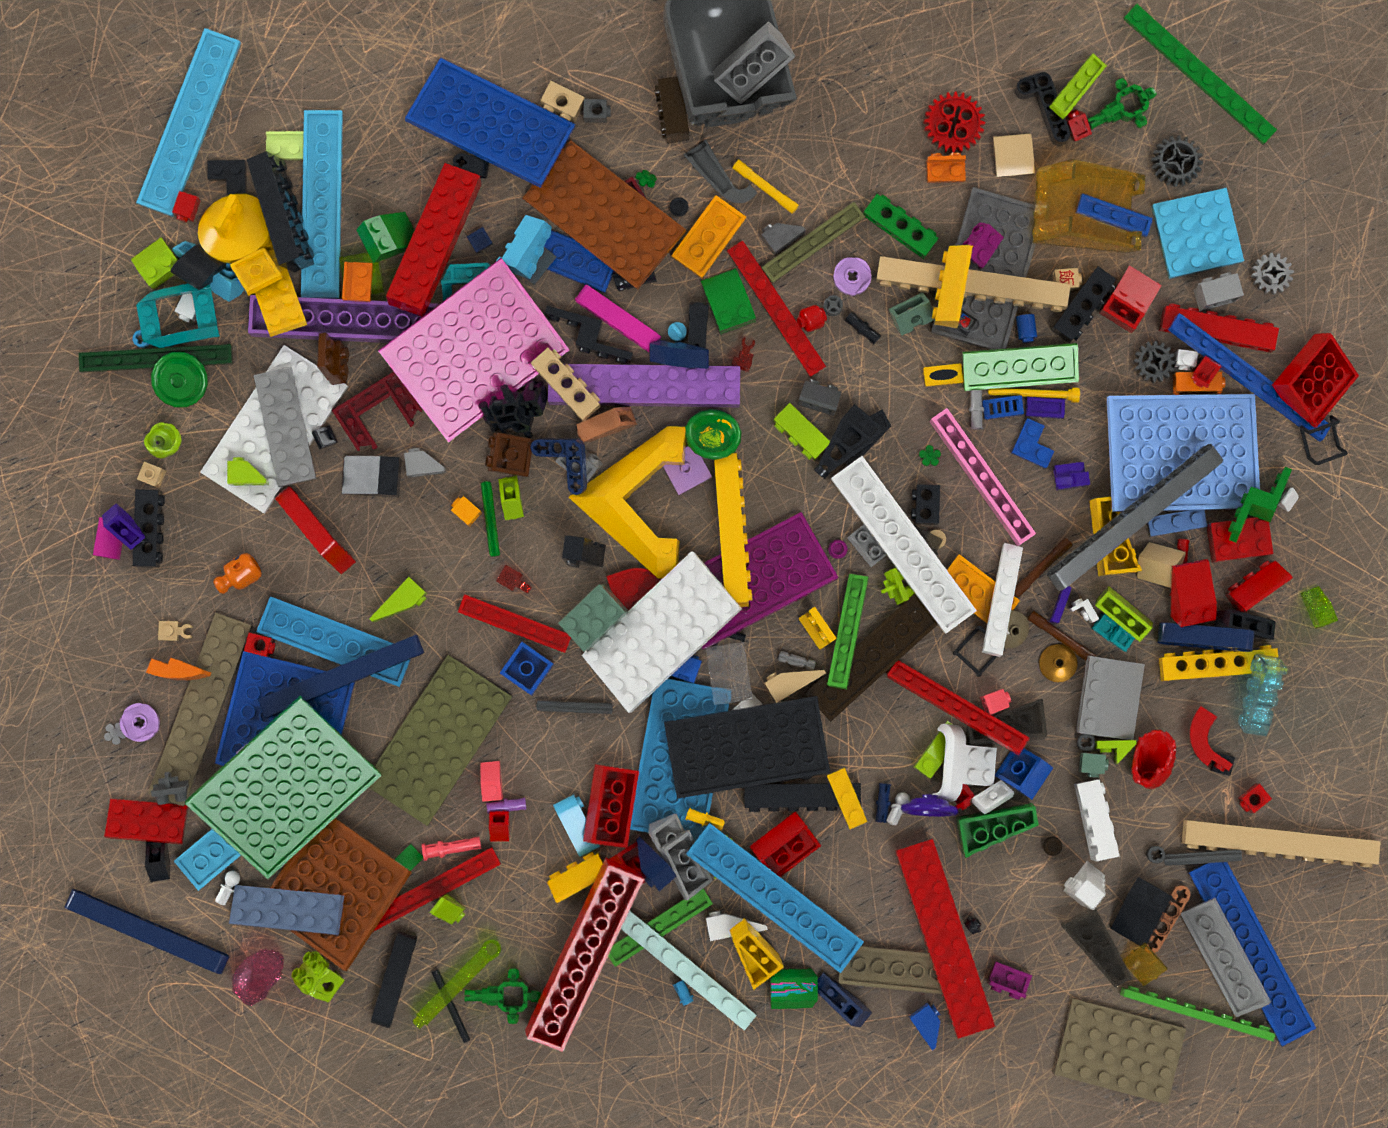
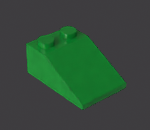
M406 212L378 215L364 220L356 231L372 262L376 263L406 252L415 230Z
M737 269L701 281L720 335L756 322L753 308Z

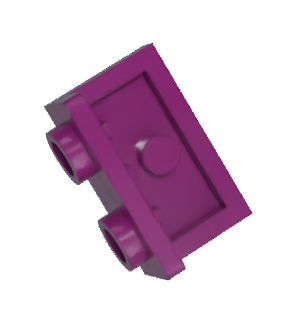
M979 222L962 245L973 246L970 260L979 268H984L1004 237L990 224Z
M995 961L987 983L991 985L990 989L999 993L1002 990L1010 992V997L1020 1000V997L1026 998L1027 996L1026 991L1032 975Z

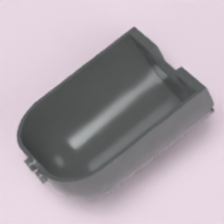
M666 0L663 11L664 27L689 123L691 122L693 126L698 127L704 124L705 127H716L747 121L749 118L756 116V114L764 116L772 113L773 109L780 106L785 107L797 99L788 64L741 105L714 81V69L768 21L779 31L771 0Z

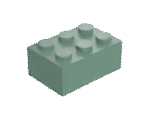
M599 584L558 624L585 652L591 649L629 610L605 584Z

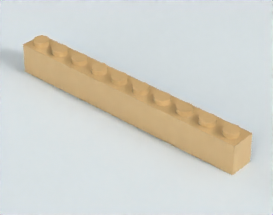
M880 256L876 282L880 283V286L883 287L897 285L903 290H910L911 287L917 288V291L928 293L929 290L937 291V288L941 289L942 281H939L940 270H945V266ZM969 269L963 298L972 296L978 301L992 299L994 303L998 304L1012 302L1014 306L1023 307L1026 304L1032 305L1033 309L1041 310L1043 307L1051 308L1053 312H1062V310L1067 309L1071 284Z
M1184 820L1181 843L1187 844V848L1198 849L1199 845L1206 846V850L1218 851V847L1225 848V850L1240 849L1245 850L1244 854L1249 855L1264 852V856L1276 857V854H1283V858L1295 859V856H1303L1302 860L1314 861V858H1321L1323 863L1333 864L1334 860H1340L1342 865L1353 866V862H1358L1360 867L1372 868V864L1379 865L1381 841Z

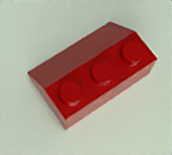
M1267 560L1258 566L1260 568L1259 571L1256 573L1251 571L1243 577L1245 581L1240 584L1236 582L1227 588L1229 592L1225 596L1236 611L1246 612L1293 578L1292 575L1277 561L1269 562Z
M795 811L749 847L762 864L779 877H782L820 848L821 845Z

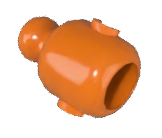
M243 553L225 564V575L216 577L213 583L221 594L226 593L232 586L237 590H242L260 579L262 572L256 560L249 553Z

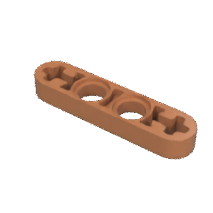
M1177 885L1169 894L1176 900L1178 898L1177 890L1181 891L1184 889L1185 897L1179 898L1180 907L1174 902L1171 903L1176 908V914L1168 916L1165 913L1161 922L1166 924V931L1159 933L1155 930L1154 933L1162 936V938L1155 939V948L1151 947L1148 949L1149 945L1147 944L1144 949L1147 952L1156 953L1163 945L1190 898V891L1186 886Z

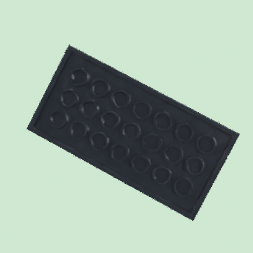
M817 696L664 722L677 799L830 773Z

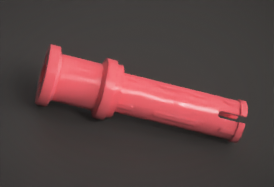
M480 837L445 843L438 841L435 844L429 845L422 844L424 861L434 857L444 858L445 855L481 849Z

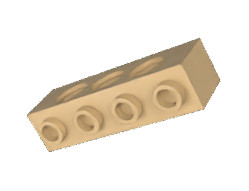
M545 349L531 362L532 367L584 422L600 408L598 403L600 399L594 392L589 393L585 389L587 387L586 383L580 377L578 379L574 377V370L567 363L563 365L560 361L562 357L556 350ZM552 365H557L560 369L558 373L551 374L549 368ZM565 379H570L572 386L564 388L562 382ZM578 393L585 395L583 402L575 401V396Z

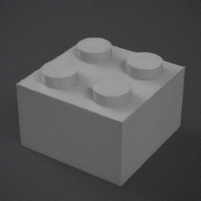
M1231 272L1221 274L1215 280H1213V277L1203 279L1193 290L1199 312L1237 302L1244 296L1238 273L1232 275Z

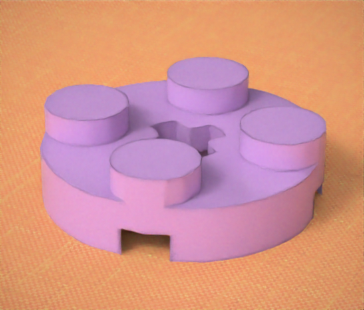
M856 257L841 260L834 270L833 280L835 286L845 295L855 296L863 293L871 282L869 265L864 260ZM855 272L857 280L850 281L848 273Z
M136 703L130 705L124 710L120 719L122 733L127 738L137 742L150 740L160 728V718L157 711L147 704ZM138 717L145 720L142 728L135 725Z

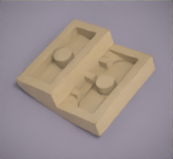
M1031 133L993 137L997 177L1035 173Z

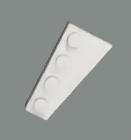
M1099 779L1074 784L1091 860L1101 861L1119 857L1118 845L1113 833V823L1108 814L1110 813L1107 801L1105 802L1103 795L1105 794L1103 782L1100 783Z
M1086 861L1074 878L1070 877L1065 882L1064 886L1066 888L1063 891L1081 906L1094 910L1106 895L1104 888L1105 875L1090 862Z

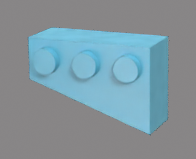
M525 215L514 232L516 237L512 243H507L505 246L507 251L503 257H498L497 260L502 258L513 274L531 279L532 274L536 271L539 257L544 252L545 243L551 235L552 227L543 220Z

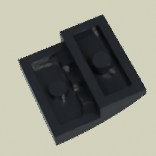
M196 244L171 268V273L196 289L201 290L213 282L214 275L226 268V263L212 258L204 251L202 246Z

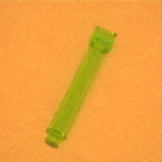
M496 939L485 941L479 951L418 1013H415L417 1017L412 1022L417 1028L421 1029L425 1024L428 1026L489 962L499 956L501 953L499 941ZM493 943L497 946L495 954L487 953L486 946Z

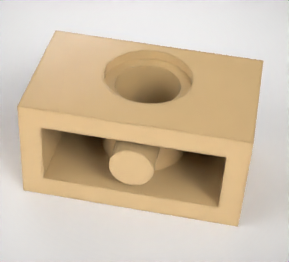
M550 81L540 101L544 109L552 113L556 112L560 114V117L575 122L584 106L585 97ZM561 99L567 101V104L563 107L557 105V102Z

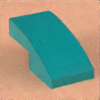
M1103 613L1091 628L1124 652L1127 651L1135 639Z

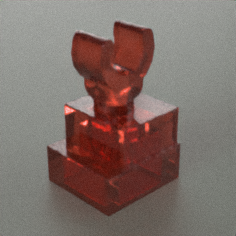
M744 337L742 340L743 349L742 351L740 350L738 357H733L731 366H740V370L750 372L754 354L749 352L754 348L755 340H753L752 345L747 346L745 344L746 337Z

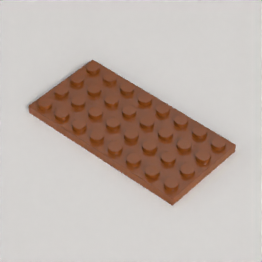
M571 140L561 151L542 187L533 185L523 197L525 202L637 290L686 232L685 228Z

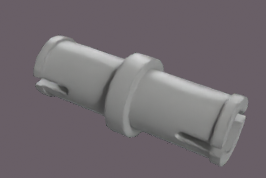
M971 390V407L969 408V412H971V429H983V391Z

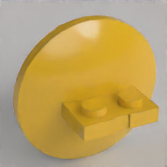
M230 194L208 207L198 225V239L208 255L224 263H234L267 245L270 235L258 198L248 194Z

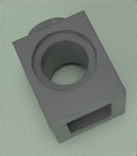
M584 99V122L607 123V117H611V105H607V99ZM596 107L603 110L599 115L593 114L592 111Z

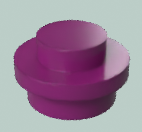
M834 540L830 543L828 551L833 558L841 559L847 554L848 548L844 541Z

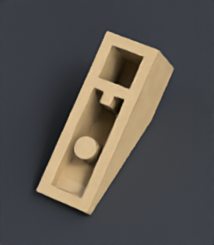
M824 670L780 673L779 675L775 672L766 677L767 682L764 684L776 703L826 674Z

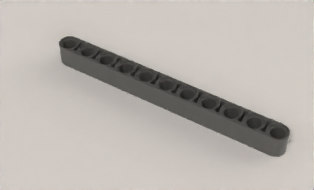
M1207 444L1052 567L1047 572V577L1056 589L1061 591L1067 588L1223 462V458L1213 444Z

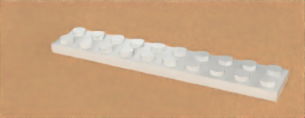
M863 456L831 478L832 482L945 634L977 611Z

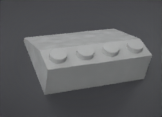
M1088 656L1076 732L1133 740L1145 664Z

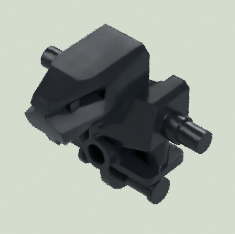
M528 381L522 393L512 392L507 384H503L500 389L503 392L504 399H497L494 395L491 397L489 407L487 402H481L478 405L484 414L483 419L485 423L489 424L492 432L500 429L503 434H506L507 429L512 428L516 433L522 432L526 438H532L531 428L534 417L542 416L548 394L543 381Z

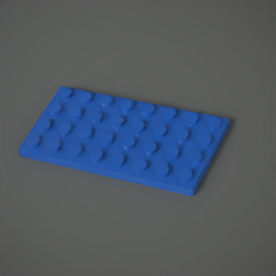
M442 58L439 59L405 117L406 122L540 188L575 128L574 123Z

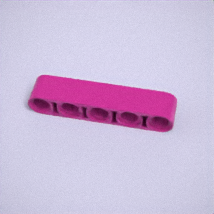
M586 284L574 299L583 308L649 353L650 343L661 339V336Z

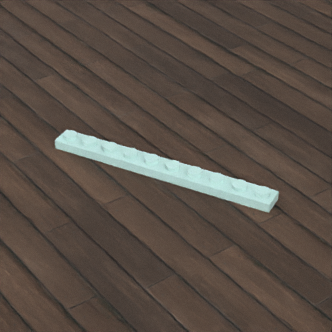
M629 910L621 929L734 1023L745 1030L757 1015Z

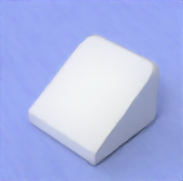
M1294 488L1286 489L1278 504L1279 507L1287 512L1291 510L1299 498Z

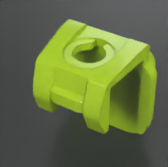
M317 951L306 952L303 956L302 965L299 968H295L291 974L295 985L302 993L328 1003L345 981L337 971L333 972L329 968V962ZM324 982H332L327 989L322 986Z

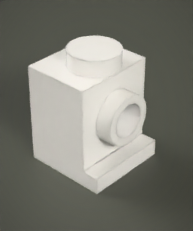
M1180 349L1176 351L1174 356L1176 363L1173 365V372H1192L1197 366L1198 352Z

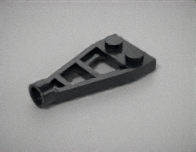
M854 404L841 419L820 463L813 470L823 479H826L830 472L869 446L883 431V428ZM849 427L854 428L861 435V440L853 446H847L842 440L846 429ZM840 444L846 449V454L839 460H834L830 454L834 447ZM826 465L828 467V470L826 471L821 466Z

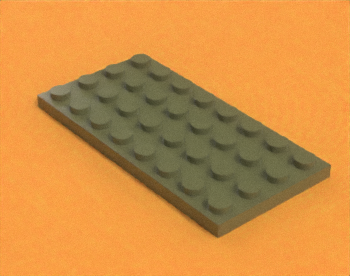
M447 655L374 766L381 772L382 776L369 788L428 826L512 699V696L450 655Z

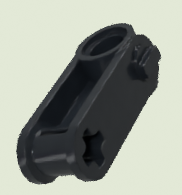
M690 302L688 344L699 345V347L705 349L709 303Z

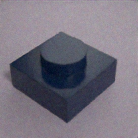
M483 227L467 236L477 254L493 245Z

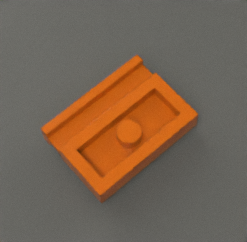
M344 262L343 301L371 302L373 263Z

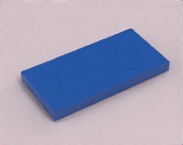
M551 230V235L544 247L553 253L556 258L547 270L606 293L614 271L574 239Z

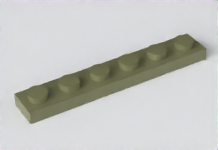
M855 202L851 203L765 264L762 270L773 284L865 219L864 214Z

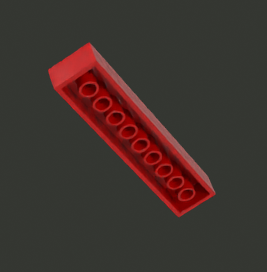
M930 839L896 850L895 854L956 1038L959 1039L996 1027L934 840Z
M605 858L526 1026L527 1039L563 1052L644 881L641 871Z

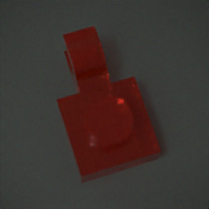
M505 565L496 582L511 591H514L517 587L528 594L532 588L520 580L523 576L521 573Z

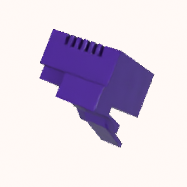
M1084 462L1055 465L1053 467L1056 491L1090 485L1089 472H1085Z

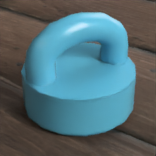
M675 322L669 326L668 336L672 341L680 342L686 337L687 329L682 323Z

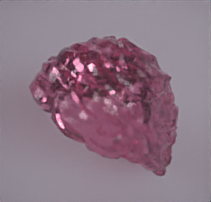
M265 948L247 957L232 975V992L245 1005L249 1006L266 999V996L269 994L268 991L282 976V969L284 967L283 955L273 949L268 950Z

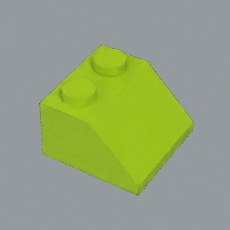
M161 237L133 257L131 261L146 283L155 290L174 276L171 273V268L178 261V258Z

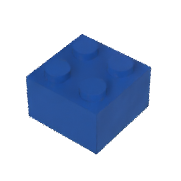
M521 642L500 674L533 696L555 664Z

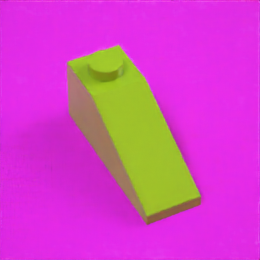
M408 577L369 619L372 622H377L415 608L416 605L420 607L427 598L425 596L427 593L413 579Z
M939 731L913 766L928 779L932 778L944 761L946 739L943 732Z
M449 894L441 897L430 913L452 925L455 921L459 923L465 916V913H463L465 907Z

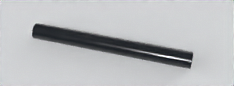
M439 970L432 971L433 978L463 1043L470 1041V1037Z

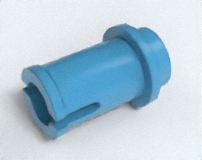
M683 980L673 985L681 1000L679 1003L685 1006L694 1001L692 998L694 996L690 994Z

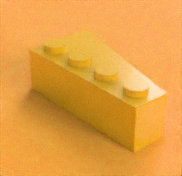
M1111 497L1089 500L1093 535L1121 513L1112 512ZM1129 538L1097 563L1098 576L1142 571L1140 564L1138 565L1136 553L1131 546Z

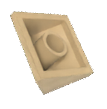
M1149 542L1139 555L1138 565L1140 564L1142 571L1138 572L1137 578L1171 588L1172 566L1183 564L1186 552Z

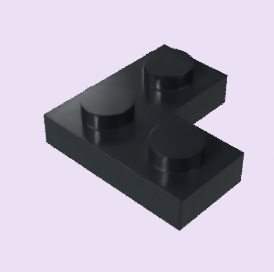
M207 160V179L209 181H226V196L230 194H247V161Z

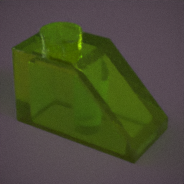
M1319 586L1300 593L1315 629L1338 621L1331 602Z

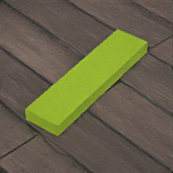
M1094 53L1091 54L1049 107L1060 118L1064 119L1107 65Z

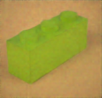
M791 403L773 420L775 423L774 427L781 434L785 432L789 436L788 441L795 447L798 445L803 450L801 453L808 460L812 458L815 461L830 443Z
M1110 586L1096 599L1095 606L1139 642L1153 628V622Z

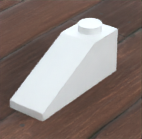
M720 911L710 912L709 916L706 917L710 941L732 937L730 929L744 918L726 913L721 914ZM746 919L757 932L768 930L766 924Z

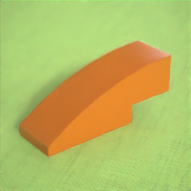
M171 657L168 664L151 658L146 671L148 674L165 679L187 681L202 679L211 675L209 671Z

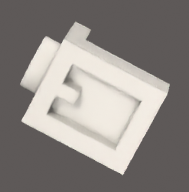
M1080 598L1071 603L1073 607L1069 609L1070 612L1081 607L1082 611L1080 613L1085 621L1093 623L1099 619L1088 599L1083 601Z

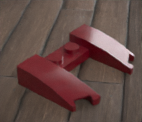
M395 372L390 373L332 410L357 451H360V446L372 445V449L378 448L359 416L390 396L392 397L410 427L415 423L411 420L416 412H422L418 402Z

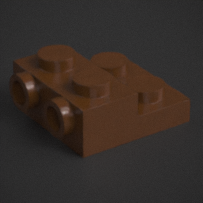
M319 333L318 369L331 385L346 383L349 374L347 366L349 360L348 348L341 341L331 339L327 333Z
M493 433V437L490 436L488 440V448H491L490 455H487L485 460V466L488 467V471L528 477L532 455L531 444L534 439Z

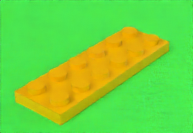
M270 238L264 248L281 273L282 279L255 292L269 335L272 337L305 326L307 323L288 269L278 265Z

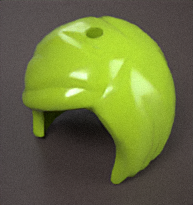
M160 422L155 424L145 436L144 445L150 454L156 458L163 459L172 456L178 451L182 439L174 425Z

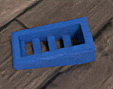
M1022 395L982 401L984 420L1022 416L1024 414ZM1013 401H1016L1017 411L1013 409ZM1005 402H1008L1009 412H1006ZM997 403H1000L1001 413H998ZM989 404H993L994 414L990 415Z

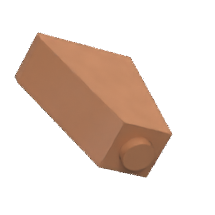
M631 407L613 408L576 424L578 437L583 442H592L637 425Z

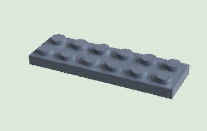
M235 885L229 924L339 935L344 896Z

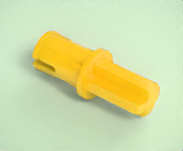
M689 808L685 820L701 824V827L707 826L710 823L719 831L723 829L725 822L720 818L708 815V812L705 814Z

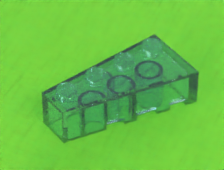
M1256 654L1255 660L1251 662L1252 674L1251 678L1247 680L1248 692L1247 696L1243 698L1242 706L1244 710L1243 714L1239 716L1238 724L1244 733L1267 736L1273 718V711L1271 709L1277 706V690H1282L1284 683L1282 681V674H1287L1288 668L1279 657Z

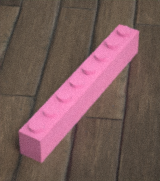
M948 408L933 417L929 422L1015 544L1019 546L1034 536L1036 533Z

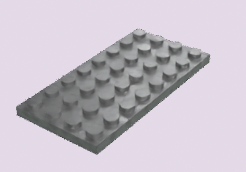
M973 187L956 246L962 245L969 238L972 229L979 222L990 224L1004 238L984 268H979L970 260L969 269L1026 278L1046 208ZM972 296L963 298L961 309L977 319V322L967 336L955 328L935 325L934 320L931 330L933 334L989 350L1006 349L1018 306L1012 305V302H1005V304L994 303L992 299L978 301Z

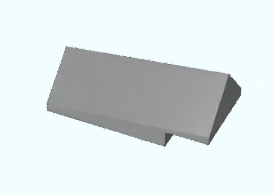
M677 813L649 824L648 833L662 859L669 864L677 875L674 881L684 900H689L713 881L710 873L686 855L695 842L690 830H684Z

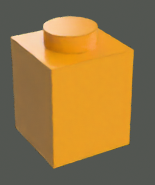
M464 496L461 499L458 497L451 505L453 507L451 511L469 527L482 514Z

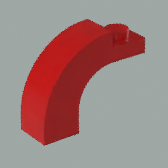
M1200 706L1190 726L1192 748L1199 760L1207 767L1213 761L1215 762L1214 767L1222 772L1224 770L1229 772L1233 764L1215 753L1208 743V734L1217 720V716Z

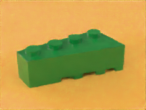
M1033 803L995 809L985 815L979 812L956 817L962 853L965 858L1039 825L1036 807Z

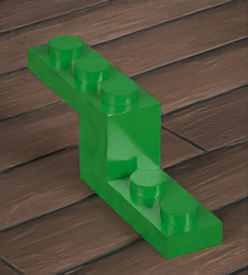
M1284 467L1282 474L1278 472L1274 482L1277 486L1276 488L1272 486L1270 493L1254 487H1250L1248 493L1244 492L1240 502L1243 506L1242 508L1238 506L1234 516L1237 520L1236 522H1231L1228 532H1231L1230 541L1237 543L1248 514L1271 523L1292 469Z

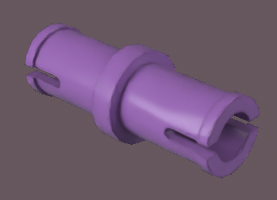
M505 798L504 801L486 803L488 815L490 811L510 812L526 810L525 798L512 800Z

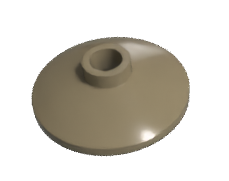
M1011 610L1005 648L1018 647L1028 636L1029 623L1021 612Z

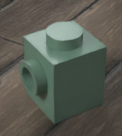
M1080 753L1079 772L1088 773L1087 777L1099 778V774H1105V771H1108L1109 760L1106 759V755Z

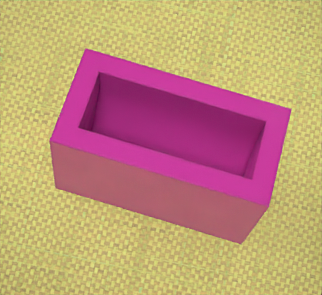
M99 517L93 555L120 560L123 543L103 526V519Z

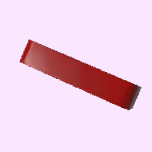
M290 486L286 487L275 497V500L315 549L341 575L356 563L353 557L331 536Z

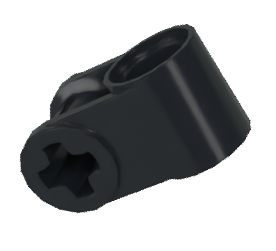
M459 153L454 157L453 166L480 175L482 179L487 178L489 162L477 156ZM461 160H464L465 164H463L462 167H459L458 163H460Z

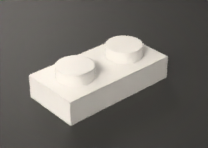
M1000 780L973 797L972 803L985 815L1012 798L1014 791Z

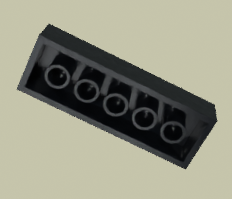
M268 151L246 159L278 265L292 272H297L314 265V253L307 241L309 236L302 225L303 217L298 212L296 206L298 201L292 193L291 188L293 185L287 176L285 161Z

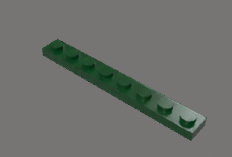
M231 344L83 352L79 353V372L153 369L155 363L162 356L171 352H185L193 355L203 366L233 364V349Z

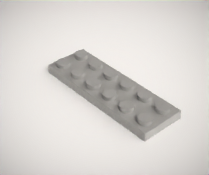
M292 367L254 375L278 487L317 479Z
M1216 898L1182 911L1181 916L1234 1015L1238 1017L1269 1005L1271 1000Z

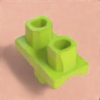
M897 568L884 573L886 580L883 581L885 589L881 590V593H888L889 598H894L897 605L909 600L915 594L910 586H903L901 580H904Z

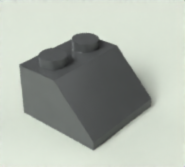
M809 379V382H804L798 405L834 416L842 392L838 391L839 388L828 385L824 387L820 385L819 381Z

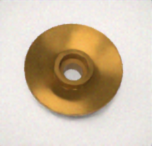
M1054 644L1047 647L1039 659L1041 673L1053 682L1069 680L1075 674L1078 666L1074 651L1063 644ZM1058 659L1063 662L1061 667L1056 665Z

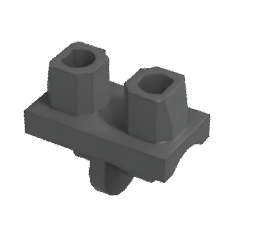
M165 772V778L158 779L159 784L153 785V790H151V796L156 798L158 805L168 803V795L175 794L176 802H184L187 799L189 781H179L178 776L172 777L170 772Z

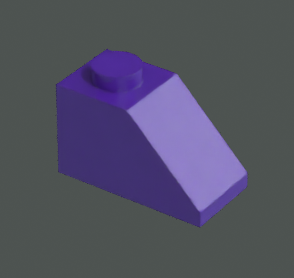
M117 503L102 515L103 526L130 550L145 538L132 517Z

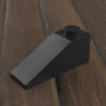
M1228 609L1216 611L1214 627L1251 630L1255 632L1254 638L1274 640L1276 621Z

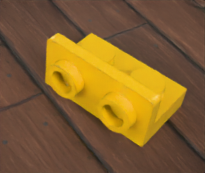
M813 607L799 617V621L818 649L824 648L837 639L816 607Z

